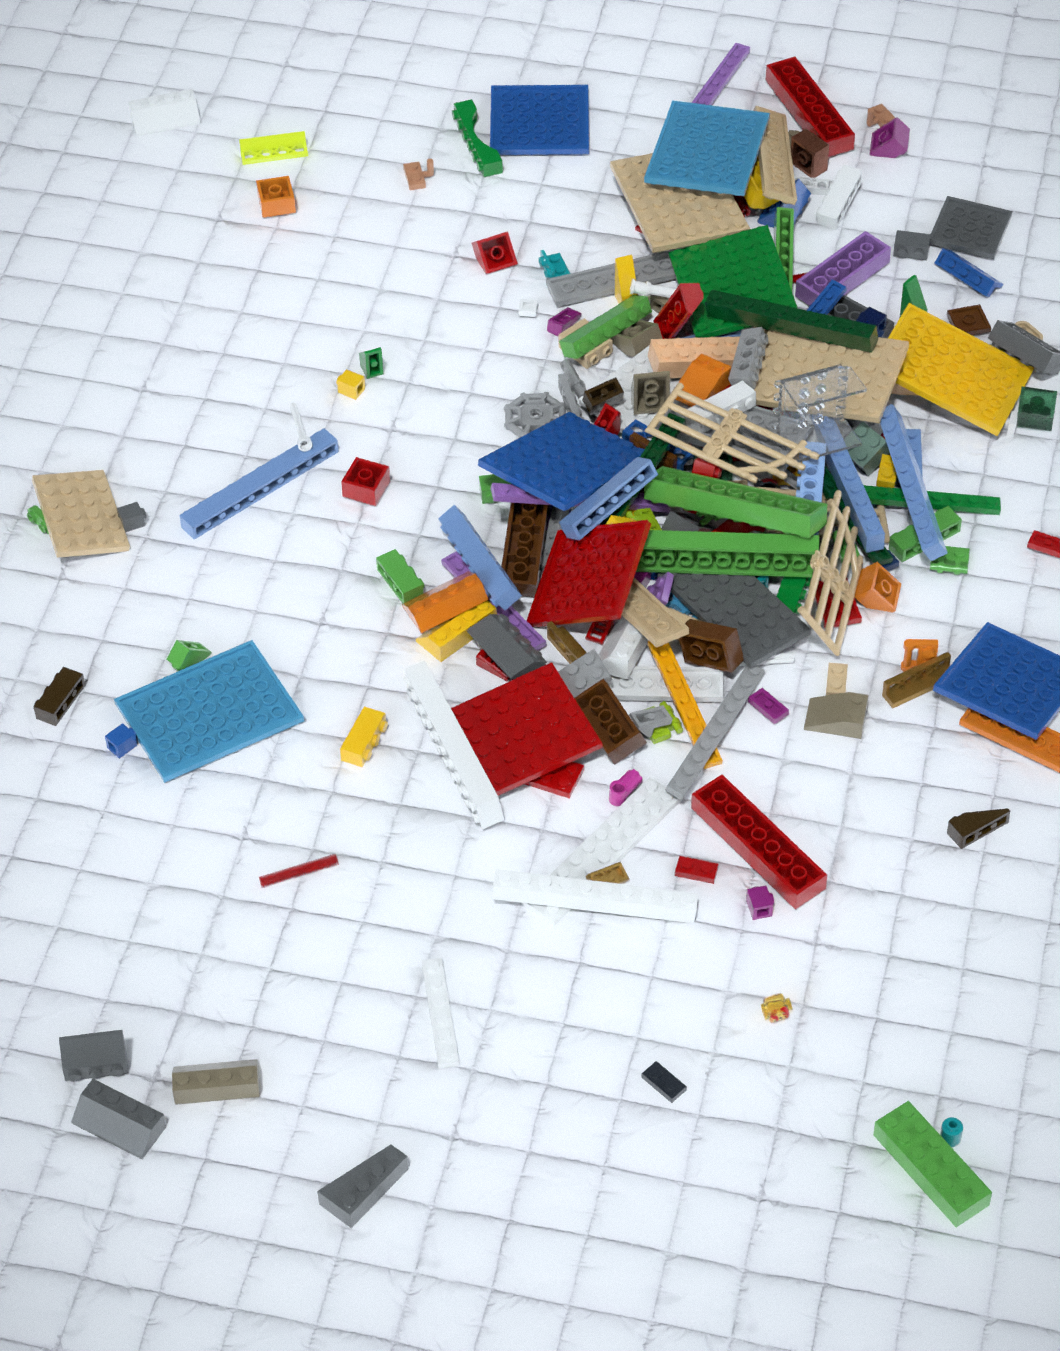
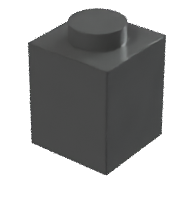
M138 502L117 508V514L121 519L125 533L145 526L144 518H147L145 509L140 508Z

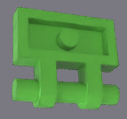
M945 546L948 553L930 562V570L937 571V573H943L944 571L953 572L954 575H960V573L967 574L970 548Z

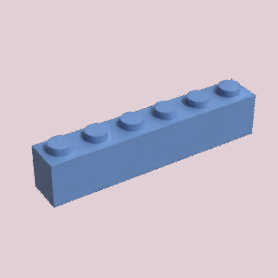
M641 457L635 458L564 517L559 524L566 537L581 540L655 478L658 473L652 461Z

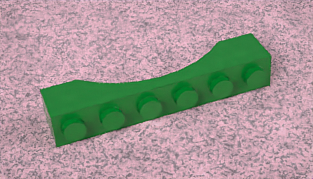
M473 100L454 103V110H452L453 120L457 121V128L461 130L463 140H466L468 151H471L472 159L476 161L478 171H481L483 177L502 174L503 164L498 151L484 144L474 132V127L478 120L477 108Z

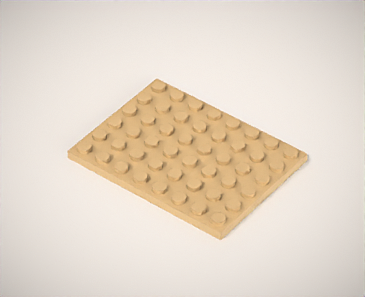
M653 153L610 161V168L652 253L706 243L709 240L750 230L732 194L644 183V176Z
M768 330L769 341L765 348L762 368L758 375L759 379L756 382L755 389H753L756 391V405L880 423L907 354L909 341L878 337V341L872 353Z

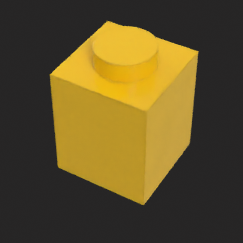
M346 369L337 378L338 393L356 400L365 390V378L362 375Z

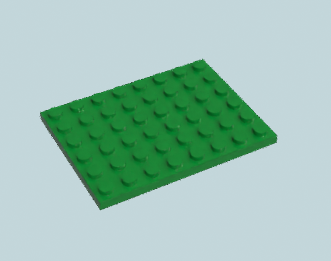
M768 225L668 252L678 286L680 283H699L703 291V300L689 317L695 338L716 337L752 327L708 317L705 301L711 290L798 308Z

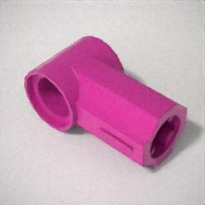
M635 769L628 770L619 780L611 782L609 802L612 805L621 806L626 801V798L642 783L643 778Z

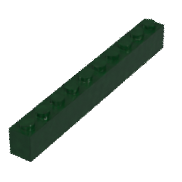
M711 290L705 301L708 317L753 327H762L763 329L870 353H872L878 341L877 327L872 324Z

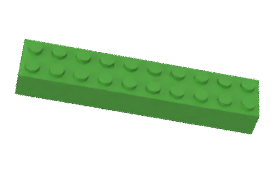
M662 466L657 469L658 475L644 486V499L651 500L653 503H664L669 507L677 506L686 511L694 510L704 515L711 514L717 518H728L734 522H745L751 526H762L768 530L783 531L784 534H796L801 538H810L827 523L826 503Z
M649 530L636 572L812 577L814 570L811 568L810 561L812 555L815 554V550L819 551V535L801 538L799 535Z

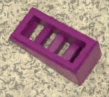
M569 307L565 308L548 320L547 331L558 336L573 326L582 313Z

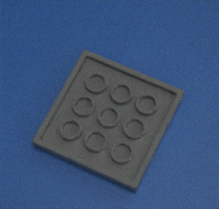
M947 196L931 232L930 244L994 260L1013 211Z

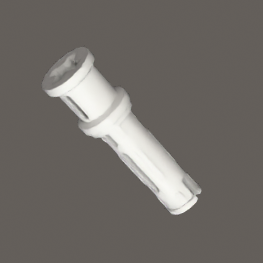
M632 279L630 294L637 293L644 296L654 295L670 298L676 288L652 285L649 281L645 283L635 281V279Z

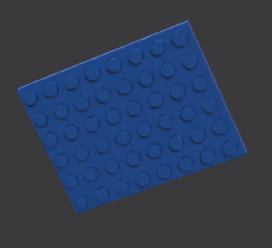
M568 412L478 459V466L545 502L566 511L589 498L635 458L640 457L645 449L633 446L632 442L626 441L618 435L612 434L604 428L598 427L590 423V421Z

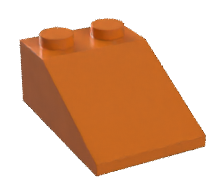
M701 353L691 362L678 383L684 385L683 391L706 400L723 391L730 384L728 379L731 366ZM679 396L675 399L691 407L696 405Z

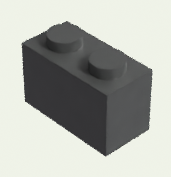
M897 230L893 256L927 261L931 234Z

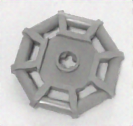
M523 392L510 404L504 406V427L522 437L530 433L531 430H535L558 418V416H553V413L558 412L559 417L566 414L567 406L564 402H560L550 396L549 392L525 394ZM512 414H518V417L512 418Z

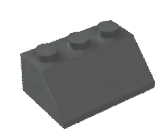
M123 1030L59 1037L65 1081L75 1082L81 1079H98L106 1076L129 1074Z

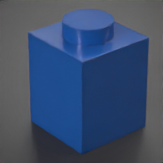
M123 723L105 735L107 749L119 759L137 746L136 732Z

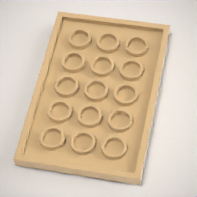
M104 470L32 475V483L57 558L129 551L130 545L121 519L118 517L117 507Z

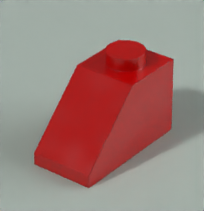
M605 403L594 425L618 435L620 432L621 412Z

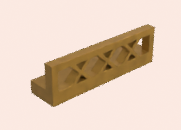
M552 621L547 623V639L569 664L587 653L563 625L557 628Z
M946 652L885 680L882 691L883 698L893 709L932 691L934 684L950 667L951 654Z

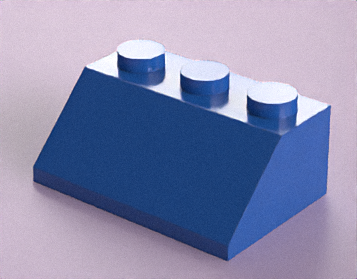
M800 179L795 180L797 194L795 205L778 201L764 209L757 222L774 228L777 207L794 209L795 224L796 218L802 213V208L808 203L811 192Z

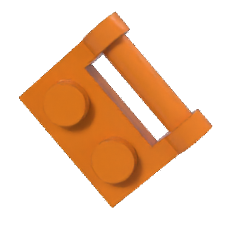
M906 639L903 644L905 652L904 660L901 662V670L905 672L937 657L938 639ZM917 649L916 660H911L912 651Z

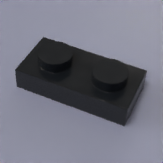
M657 1061L641 1074L643 1080L671 1103L687 1091V1086Z

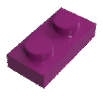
M763 687L748 697V702L773 724L778 723L789 715V709Z

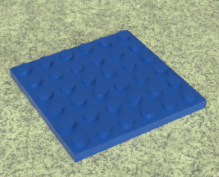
M491 85L490 147L496 149L499 155L589 154L588 85Z
M987 622L934 684L933 691L1037 740L1060 711V655Z

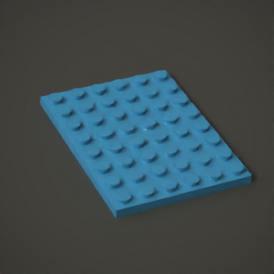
M672 100L644 176V183L744 196L770 119V113Z
M253 640L114 699L115 705L128 726L136 732L138 742L164 783L304 722L303 714Z

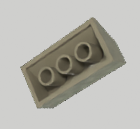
M258 1059L173 1067L172 1092L175 1105L260 1097Z

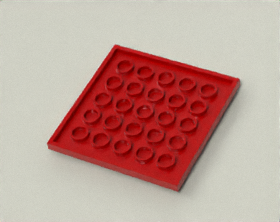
M648 520L597 525L581 540L568 538L563 530H557L526 621L532 627L547 626V623L551 621L555 625L620 619L651 523Z
M552 662L451 708L498 796L603 748L601 740Z

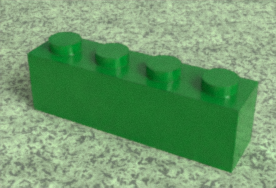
M783 577L776 597L796 615H800L798 608L802 606L801 602L806 600L808 592L806 589L810 587L812 577Z

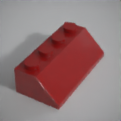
M680 283L653 320L654 323L658 324L663 339H674L703 300V291L699 283Z

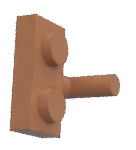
M881 103L868 108L867 126L870 127L878 124L882 127L895 117Z
M427 159V171H422L420 162L403 164L409 190L426 188L424 178L434 175L433 159Z

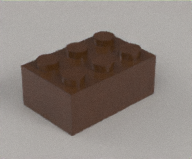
M689 619L685 623L689 627V634L679 638L685 663L732 673L744 661L737 628Z

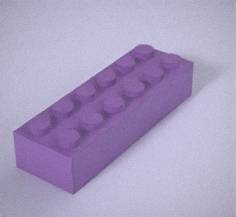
M864 231L796 281L795 297L810 306L832 279L846 286L847 291L844 294L846 295L890 262L891 247L867 231Z

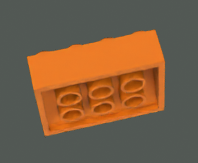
M467 571L403 603L402 607L418 630L423 633L489 599L481 580L475 573Z

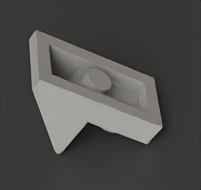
M664 706L629 714L636 727L648 738H651L654 728L669 725L672 722V717Z

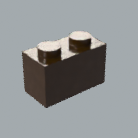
M615 377L584 391L582 401L590 415L601 411L605 403L612 406L622 401L624 390Z

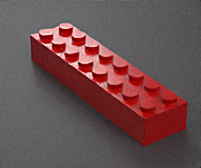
M796 56L766 65V82L803 130L808 129L829 144L828 157L854 149L855 133Z
M723 774L692 793L691 809L795 910L826 889L827 874Z

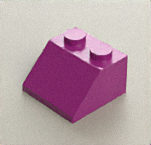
M898 117L872 132L869 154L875 157L896 158L899 155L905 154L908 150L910 128Z

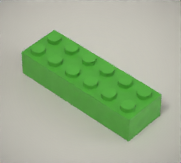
M909 1100L875 1121L873 1136L956 1228L990 1206L992 1191Z

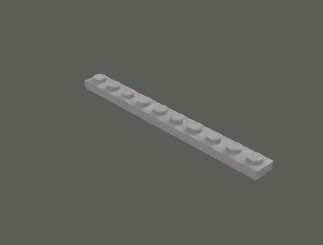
M746 665L676 771L665 791L680 800L684 798L764 675V669L759 666L750 669Z

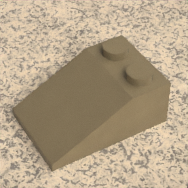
M639 320L610 339L613 340V344L624 354L634 357L650 345L651 339L663 338L657 323Z
M670 371L633 374L631 384L633 414L657 413L670 395Z
M845 692L810 698L804 730L861 739L869 695Z

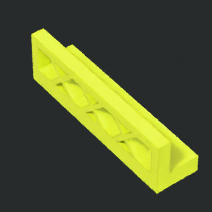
M305 131L239 139L243 165L308 156ZM301 148H303V150H304V151H299V152L295 151L296 149H301ZM286 151V153L280 154L279 152ZM264 153H269L270 155H269V156H263L262 154H264ZM248 155L254 156V157H252V158H246V159H245V156H248Z

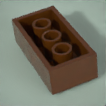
M604 678L575 697L576 702L598 735L604 750L614 764L647 743Z

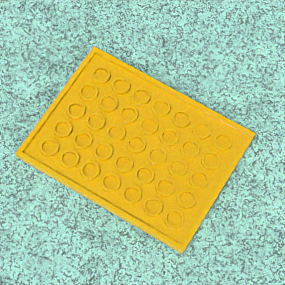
M910 303L888 339L909 341V348L895 382L896 384L995 436H998L1034 370V367L1021 363L1020 360Z

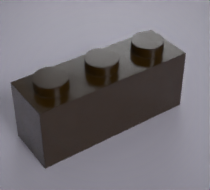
M63 666L59 673L55 674L51 684L45 688L40 699L35 701L33 709L36 719L57 726L85 687L83 673Z

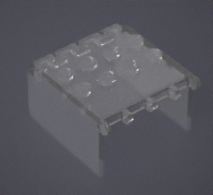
M839 364L775 381V388L780 389L779 393L774 394V400L779 401V406L773 409V414L778 415V421L772 423V428L777 430L778 435L797 444L801 440H805L807 442L805 447L812 452L818 453L820 457L862 446L861 440L848 422L845 421L847 397L867 392V388L851 367ZM783 445L787 453H789L792 450ZM799 453L793 459L802 462L812 458Z

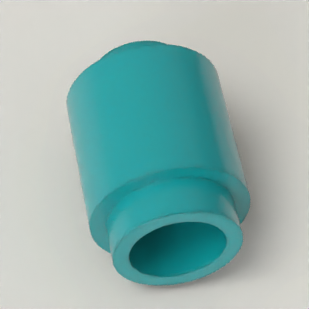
M949 1117L942 1122L940 1135L951 1147L957 1146L961 1142L963 1124L959 1119Z

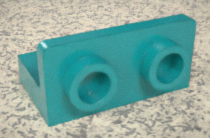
M540 250L538 261L540 267L544 268L546 278L550 279L571 274L560 252L546 255L544 250Z

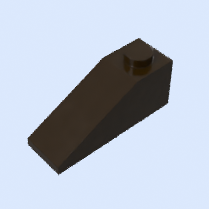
M1005 808L962 813L948 821L947 834L960 849H963L1009 823L1011 811Z

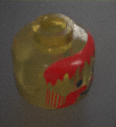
M782 993L767 996L763 999V1003L760 1004L764 1019H768L771 1023L788 1019L789 1011L793 1010L790 999H785Z

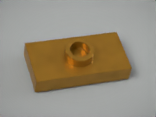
M621 862L586 875L587 880L623 884L630 879Z

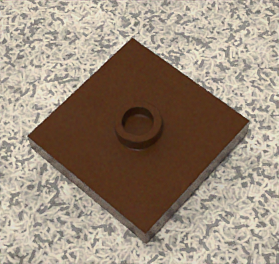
M980 304L947 310L946 315L951 325L970 335L991 332L990 323Z

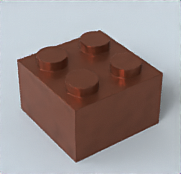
M804 129L791 138L792 164L810 178H816L827 171L829 144L808 129Z

